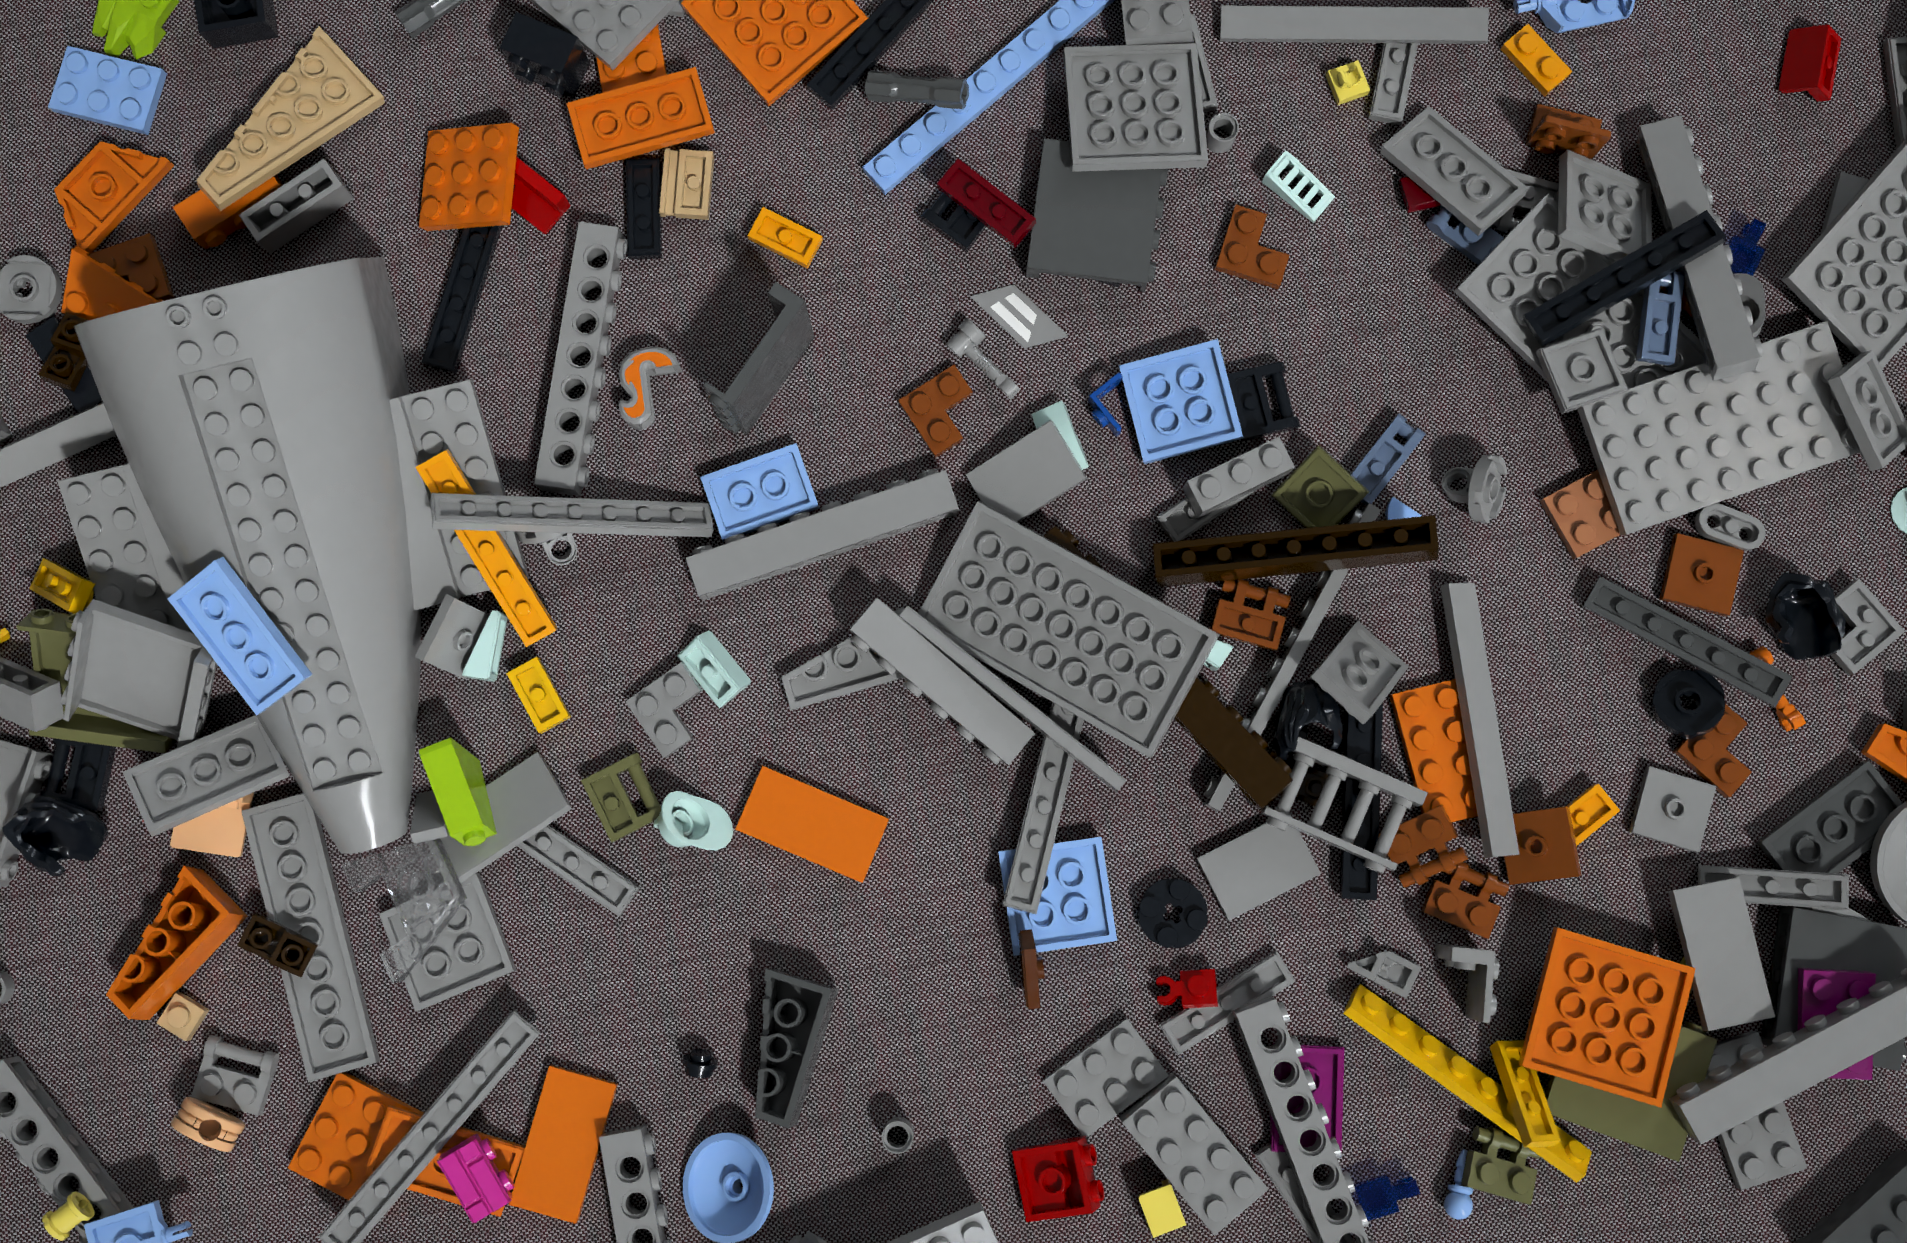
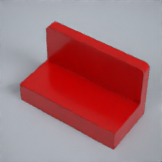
M1829 24L1789 31L1779 83V91L1781 93L1808 91L1817 102L1831 100L1842 38Z
M516 157L512 210L542 234H547L571 205L563 193Z

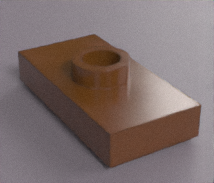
M1032 929L1022 930L1018 935L1025 1004L1028 1010L1040 1008L1038 979H1045L1042 957H1036Z

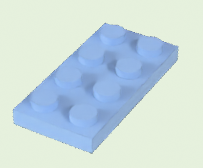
M224 557L214 560L167 598L256 716L267 710L313 675Z

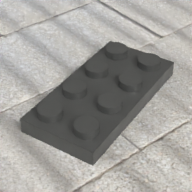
M1865 760L1756 841V843L1777 870L1838 874L1872 848L1875 836L1884 820L1903 803L1869 760Z

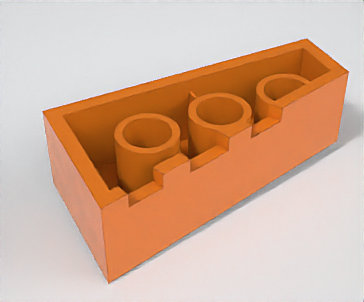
M183 866L177 876L180 879L172 892H167L160 904L163 907L152 925L148 924L141 935L143 940L136 952L129 955L106 993V996L128 1019L150 1020L248 917L203 869Z

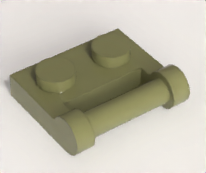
M639 753L632 754L581 780L612 843L653 823L661 812V806L640 765L643 761ZM628 770L648 811L641 816L638 815L619 776L624 771Z

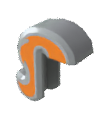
M645 347L631 352L621 362L618 374L620 383L631 398L628 401L620 400L618 406L622 418L633 429H647L655 421L650 376L683 372L676 356L667 349Z

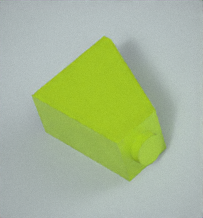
M451 737L419 749L421 761L450 836L464 846H475L483 843L487 837L497 834L480 760Z

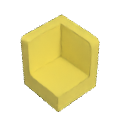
M1168 1179L1161 1181L1162 1186L1138 1196L1146 1223L1153 1238L1186 1225L1172 1185Z

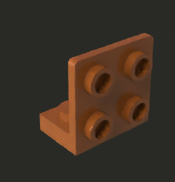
M1537 104L1533 110L1526 146L1534 147L1537 152L1543 154H1563L1568 149L1592 159L1610 140L1612 132L1601 129L1602 119Z

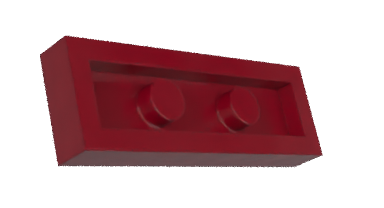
M960 159L954 162L937 183L939 190L1014 248L1036 224L1034 216Z

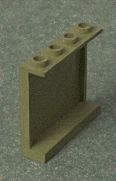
M46 608L33 609L16 625L17 630L29 632L33 670L60 681L62 696L69 684V681L64 680L68 665L72 661V657L68 656V649L76 635V632L72 631L71 627L77 613H57ZM79 707L69 722L61 719L44 730L37 732L29 730V735L158 753H167L176 742L175 739Z
M1687 1021L1684 1027L1681 1026L1661 1108L1551 1075L1545 1092L1551 1114L1679 1162L1688 1132L1669 1098L1677 1095L1676 1091L1681 1086L1691 1082L1698 1084L1705 1080L1718 1039L1705 1035L1706 1031H1703L1702 1026Z

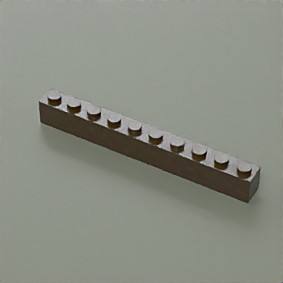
M1055 525L1043 536L1103 569L1092 555L1088 554L1085 557L1076 548L1080 544L1067 529L1061 532ZM1196 678L1174 719L1253 805L1261 811L1292 783L1293 779L1289 776L1292 770L1279 756L1273 759L1267 753L1265 748L1268 744L1255 730L1249 733L1240 724L1244 720L1243 717L1232 705H1228L1225 708L1216 698L1220 693L1207 679L1201 682Z

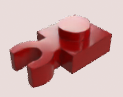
M1215 969L1180 971V981H1174L1167 976L1156 978L1157 986H1168L1170 988L1168 995L1157 996L1159 1005H1171L1176 999H1182L1183 1009L1218 1007Z

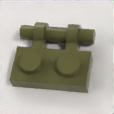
M1476 1126L1472 1137L1473 1140L1482 1142L1481 1153L1467 1151L1461 1186L1531 1205L1538 1170L1525 1166L1528 1156L1539 1159L1540 1156L1528 1147H1523V1144L1514 1137L1503 1134L1501 1129L1491 1126L1485 1129ZM1499 1148L1511 1151L1509 1161L1497 1158Z

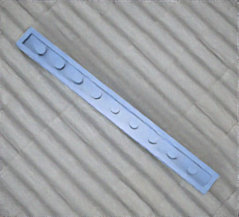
M1059 0L967 78L969 97L964 109L943 108L935 105L865 164L863 172L886 195L1115 0Z

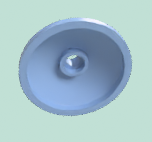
M726 1132L706 1138L692 1152L683 1176V1199L692 1223L704 1236L718 1243H735L746 1240L761 1228L770 1212L774 1194L773 1175L765 1154L754 1141L742 1134Z

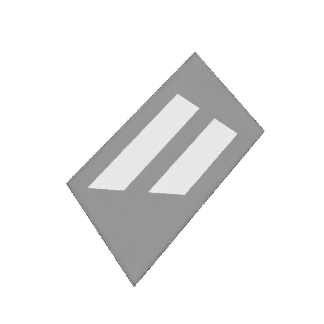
M1014 284L970 296L1023 348L1069 337Z

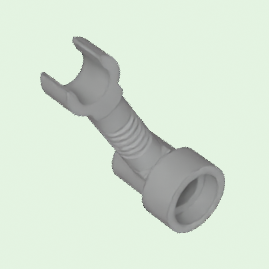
M967 318L958 327L959 331L946 343V346L959 359L965 354L1011 400L1020 391L1019 387L997 366H994V363L977 348L986 336Z

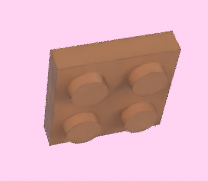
M1598 470L1540 500L1542 507L1573 560L1620 535Z

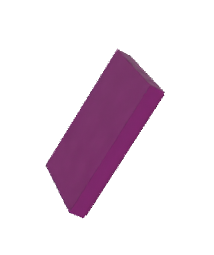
M1300 1044L1303 1056L1298 1058L1302 1069H1309L1316 1085V1089L1311 1091L1316 1104L1322 1103L1329 1119V1123L1324 1125L1329 1138L1335 1137L1342 1153L1344 1047ZM1280 1062L1275 1066L1274 1076L1277 1080H1283L1289 1076L1291 1072L1290 1064L1288 1062ZM1293 1096L1289 1099L1287 1103L1289 1113L1294 1114L1301 1111L1304 1105L1302 1096ZM1270 1114L1269 1143L1271 1144V1152H1285L1283 1145L1279 1144L1280 1137ZM1314 1130L1303 1132L1300 1137L1301 1146H1312L1317 1138L1316 1132Z

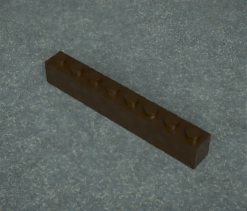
M1431 515L1153 544L1156 580L1160 587L1432 561L1438 560L1439 545L1436 517Z

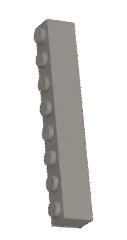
M1681 115L1640 126L1637 144L1665 232L1673 230L1706 210L1723 231L1720 216L1718 214L1714 215L1711 208L1713 204L1711 188L1709 185H1704L1701 175H1703L1701 158L1699 155L1694 156L1691 147L1694 144V139L1690 126H1684ZM1721 244L1677 269L1678 272L1684 273V292L1713 381L1754 371L1760 357L1763 356L1761 341L1758 336L1753 337L1750 328L1753 325L1751 310L1749 306H1743L1740 297L1743 294L1740 277L1738 275L1733 276L1730 267L1733 263V258L1728 244Z
M936 468L918 474L919 479L906 483L905 479L889 483L886 485L887 490L876 494L873 493V490L861 492L854 496L855 501L843 505L841 501L832 502L821 507L822 512L810 516L808 512L796 514L789 518L790 523L778 527L776 523H770L759 527L757 534L745 537L744 534H738L725 539L724 545L712 548V545H705L692 551L693 555L686 557V561L698 597L703 601L958 515L959 507L946 470L938 472Z
M1907 968L1901 971V977L1891 982L1882 981L1871 986L1868 989L1870 993L1860 999L1850 998L1842 1001L1836 1006L1837 1010L1826 1017L1825 1015L1814 1016L1804 1023V1028L1794 1033H1782L1772 1040V1045L1762 1050L1760 1048L1752 1049L1744 1053L1740 1057L1741 1061L1730 1067L1728 1065L1717 1067L1708 1074L1709 1078L1700 1083H1687L1677 1089V1095L1669 1098L1689 1136L1699 1144H1703L1907 1037Z

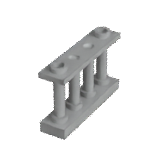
M1298 737L1296 750L1291 752L1295 754L1293 760L1296 761L1290 774L1293 781L1283 790L1275 810L1269 807L1262 809L1260 814L1268 817L1266 823L1282 831H1286L1287 826L1362 858L1365 860L1363 866L1375 872L1383 874L1385 869L1395 871L1398 864L1386 859L1397 830L1406 809L1410 810L1412 805L1416 807L1422 806L1428 792ZM1314 763H1317L1327 768L1325 773L1328 777L1309 822L1305 824L1288 815L1308 767H1313ZM1346 777L1360 782L1358 788L1361 790L1340 838L1321 831V828L1341 781H1345ZM1379 791L1392 796L1390 802L1393 805L1372 853L1353 845L1373 796L1378 795Z

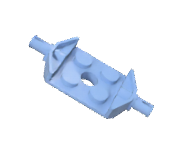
M1514 0L1513 7L1516 14L1534 10L1535 14H1539L1545 26L1558 34L1627 19L1633 12L1635 0H1590L1589 3H1581L1578 0Z

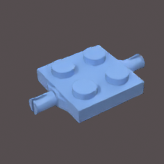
M159 1200L84 1224L88 1243H172L173 1241L190 1237L193 1234L192 1229L178 1233L180 1230L191 1227L189 1221L168 1228L164 1221Z

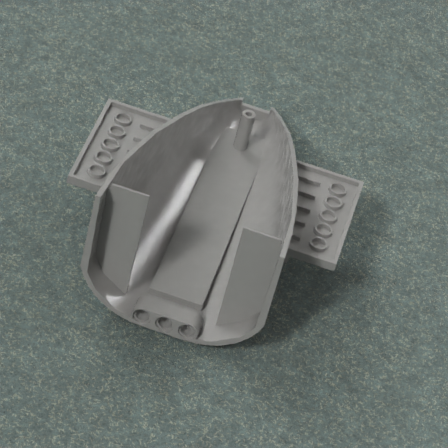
M384 257L352 258L287 271L129 309L75 325L76 335L105 409L129 462L57 481L89 579L95 583L93 591L96 600L193 633L167 598L214 560L224 557L313 674L267 710L257 715V718L315 814L341 854L368 851L399 839L407 833L413 782L420 691V659L416 658L415 655L421 645V609L441 604L446 594L459 600L463 596L490 590L455 531L432 529L431 492L415 467L449 449L477 495L506 496L473 379L409 393L398 316ZM499 531L529 580V574L516 532Z

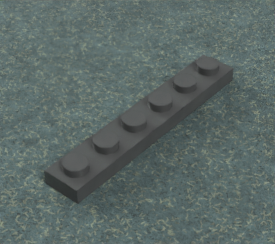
M1601 576L1582 608L1773 708L1776 707L1793 676Z

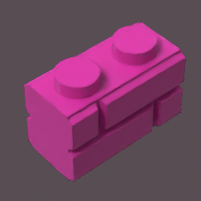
M474 1134L442 1153L437 1160L438 1165L472 1224L508 1204L512 1199L510 1190L515 1188L508 1172L505 1169L499 1172L493 1162L497 1154L487 1138L481 1141L478 1134Z

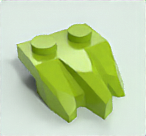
M98 0L92 33L98 37H103L107 34L104 46L106 55L118 57L130 45L133 56L138 60L153 53L166 34L162 26L180 0Z

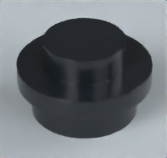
M693 1049L691 1053L683 1056L682 1064L685 1066V1073L696 1078H708L713 1075V1070L717 1068L718 1060L708 1050Z

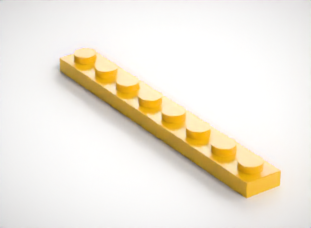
M1359 984L1353 990L1343 1012L1344 1015L1522 1143L1503 1086L1363 985ZM1556 1125L1561 1139L1559 1143L1548 1147L1528 1148L1577 1183L1586 1175L1592 1151Z

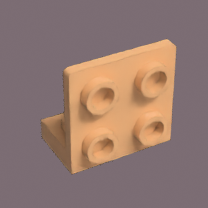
M254 792L174 827L170 846L177 849L241 857L246 837V828L241 811L251 808Z

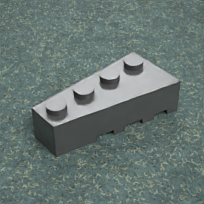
M765 968L764 981H766L765 999H763L762 1007L763 1029L762 1036H760L761 1058L760 1070H758L755 1118L789 1129L798 1124L839 989L776 968Z
M1897 1149L1865 1178V1183L1854 1193L1850 1192L1841 1200L1842 1204L1828 1217L1823 1216L1815 1224L1816 1228L1805 1238L1800 1237L1795 1243H1905L1907 1241V1152Z

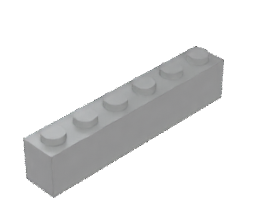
M876 598L849 629L853 634L850 640L865 653L871 649L880 657L876 662L890 675L898 672L906 679L903 686L917 698L921 694L926 696L933 702L929 708L944 721L948 716L958 724L955 730L968 742L971 743L975 738L985 748L981 753L995 765H998L1000 761L1009 765L1034 736L1035 733L880 599Z

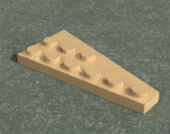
M320 26L312 34L313 38L305 48L302 47L295 55V61L289 69L279 75L252 109L253 114L244 125L241 124L234 132L235 137L227 147L217 153L196 180L200 190L220 211L385 103L381 92Z

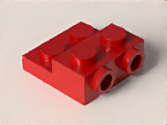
M1086 1136L1054 1140L1049 1144L1016 1148L1012 1151L1026 1222L1091 1214L1101 1207L1100 1201L1104 1200L1105 1195L1104 1187L1100 1179L1095 1180L1093 1166L1097 1163V1153L1094 1145L1087 1143Z

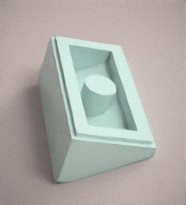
M706 631L696 636L677 655L719 708L723 707L751 683L750 678L711 631Z

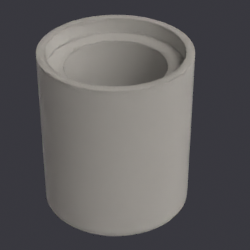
M1219 113L1210 120L1206 131V142L1208 149L1212 152L1225 153L1232 148L1239 131L1238 121L1233 115ZM1224 129L1229 133V137L1220 138L1214 133V130Z
M894 1117L888 1120L884 1125L881 1137L884 1147L894 1154L906 1152L911 1147L914 1139V1128L911 1122L903 1117ZM901 1126L907 1131L908 1139L904 1143L895 1144L889 1139L888 1131L892 1127Z

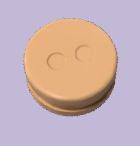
M192 1097L184 1098L180 1105L182 1108L179 1109L178 1115H175L172 1119L171 1126L181 1134L219 1151L231 1152L236 1144L235 1140H237L238 1134H241L245 1128V1123L212 1104Z

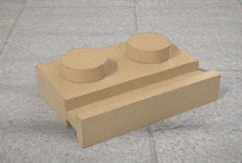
M665 148L659 208L661 217L675 216L676 218L709 220L714 168L713 151L685 149L675 151Z

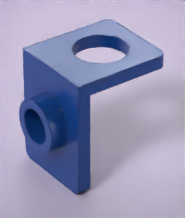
M1120 372L1090 394L1088 403L1094 409L1091 411V415L1102 428L1107 425L1116 437L1121 433L1122 428L1101 403L1100 399L1122 382L1123 376Z

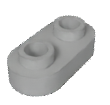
M1719 503L1701 508L1694 520L1696 530L1703 537L1744 551H1750L1759 547L1766 535L1765 527L1759 519ZM1708 517H1712L1715 520L1714 528L1708 525ZM1740 529L1746 531V540L1741 539L1739 536Z

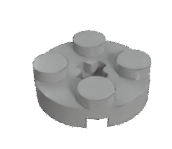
M19 255L7 260L8 264L0 270V312L7 318L22 324L37 323L43 319L47 320L55 316L57 306L62 297V283L58 271L35 256ZM26 282H30L33 290L25 297L19 293V289L24 288Z

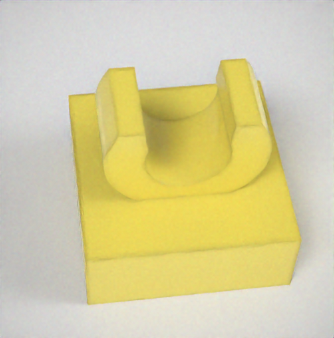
M1359 60L1328 70L1326 73V79L1337 105L1361 98L1370 92Z

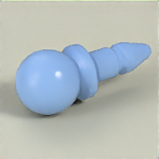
M1466 1149L1461 1151L1456 1161L1455 1185H1448L1450 1193L1444 1200L1446 1213L1451 1218L1457 1220L1467 1218L1473 1210V1202L1469 1196L1473 1193V1189L1461 1186L1467 1156Z

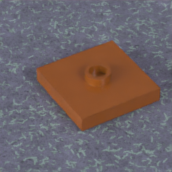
M1680 533L1674 534L1659 600L1724 617L1730 616L1744 550Z
M1569 806L1513 814L1519 855L1504 856L1509 885L1582 875Z

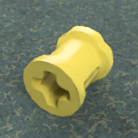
M75 1191L68 1195L67 1202L56 1211H49L43 1215L42 1221L45 1229L53 1238L63 1241L69 1237L70 1230L83 1220L88 1221L93 1218L95 1212L90 1201L83 1194Z

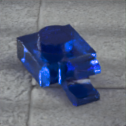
M1754 218L1751 224H1745L1740 237L1734 235L1729 239L1727 244L1732 252L1733 263L1730 267L1733 274L1744 273L1751 276L1754 275L1765 252L1764 248L1757 246L1766 227L1765 223Z
M1385 1174L1354 1184L1358 1203L1362 1206L1368 1221L1399 1212L1396 1201L1420 1194L1417 1182L1412 1176L1402 1178L1391 1184L1389 1177Z

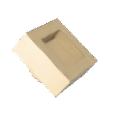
M177 992L158 1019L157 1024L182 1040L189 1041L196 1033L209 1009L182 992Z

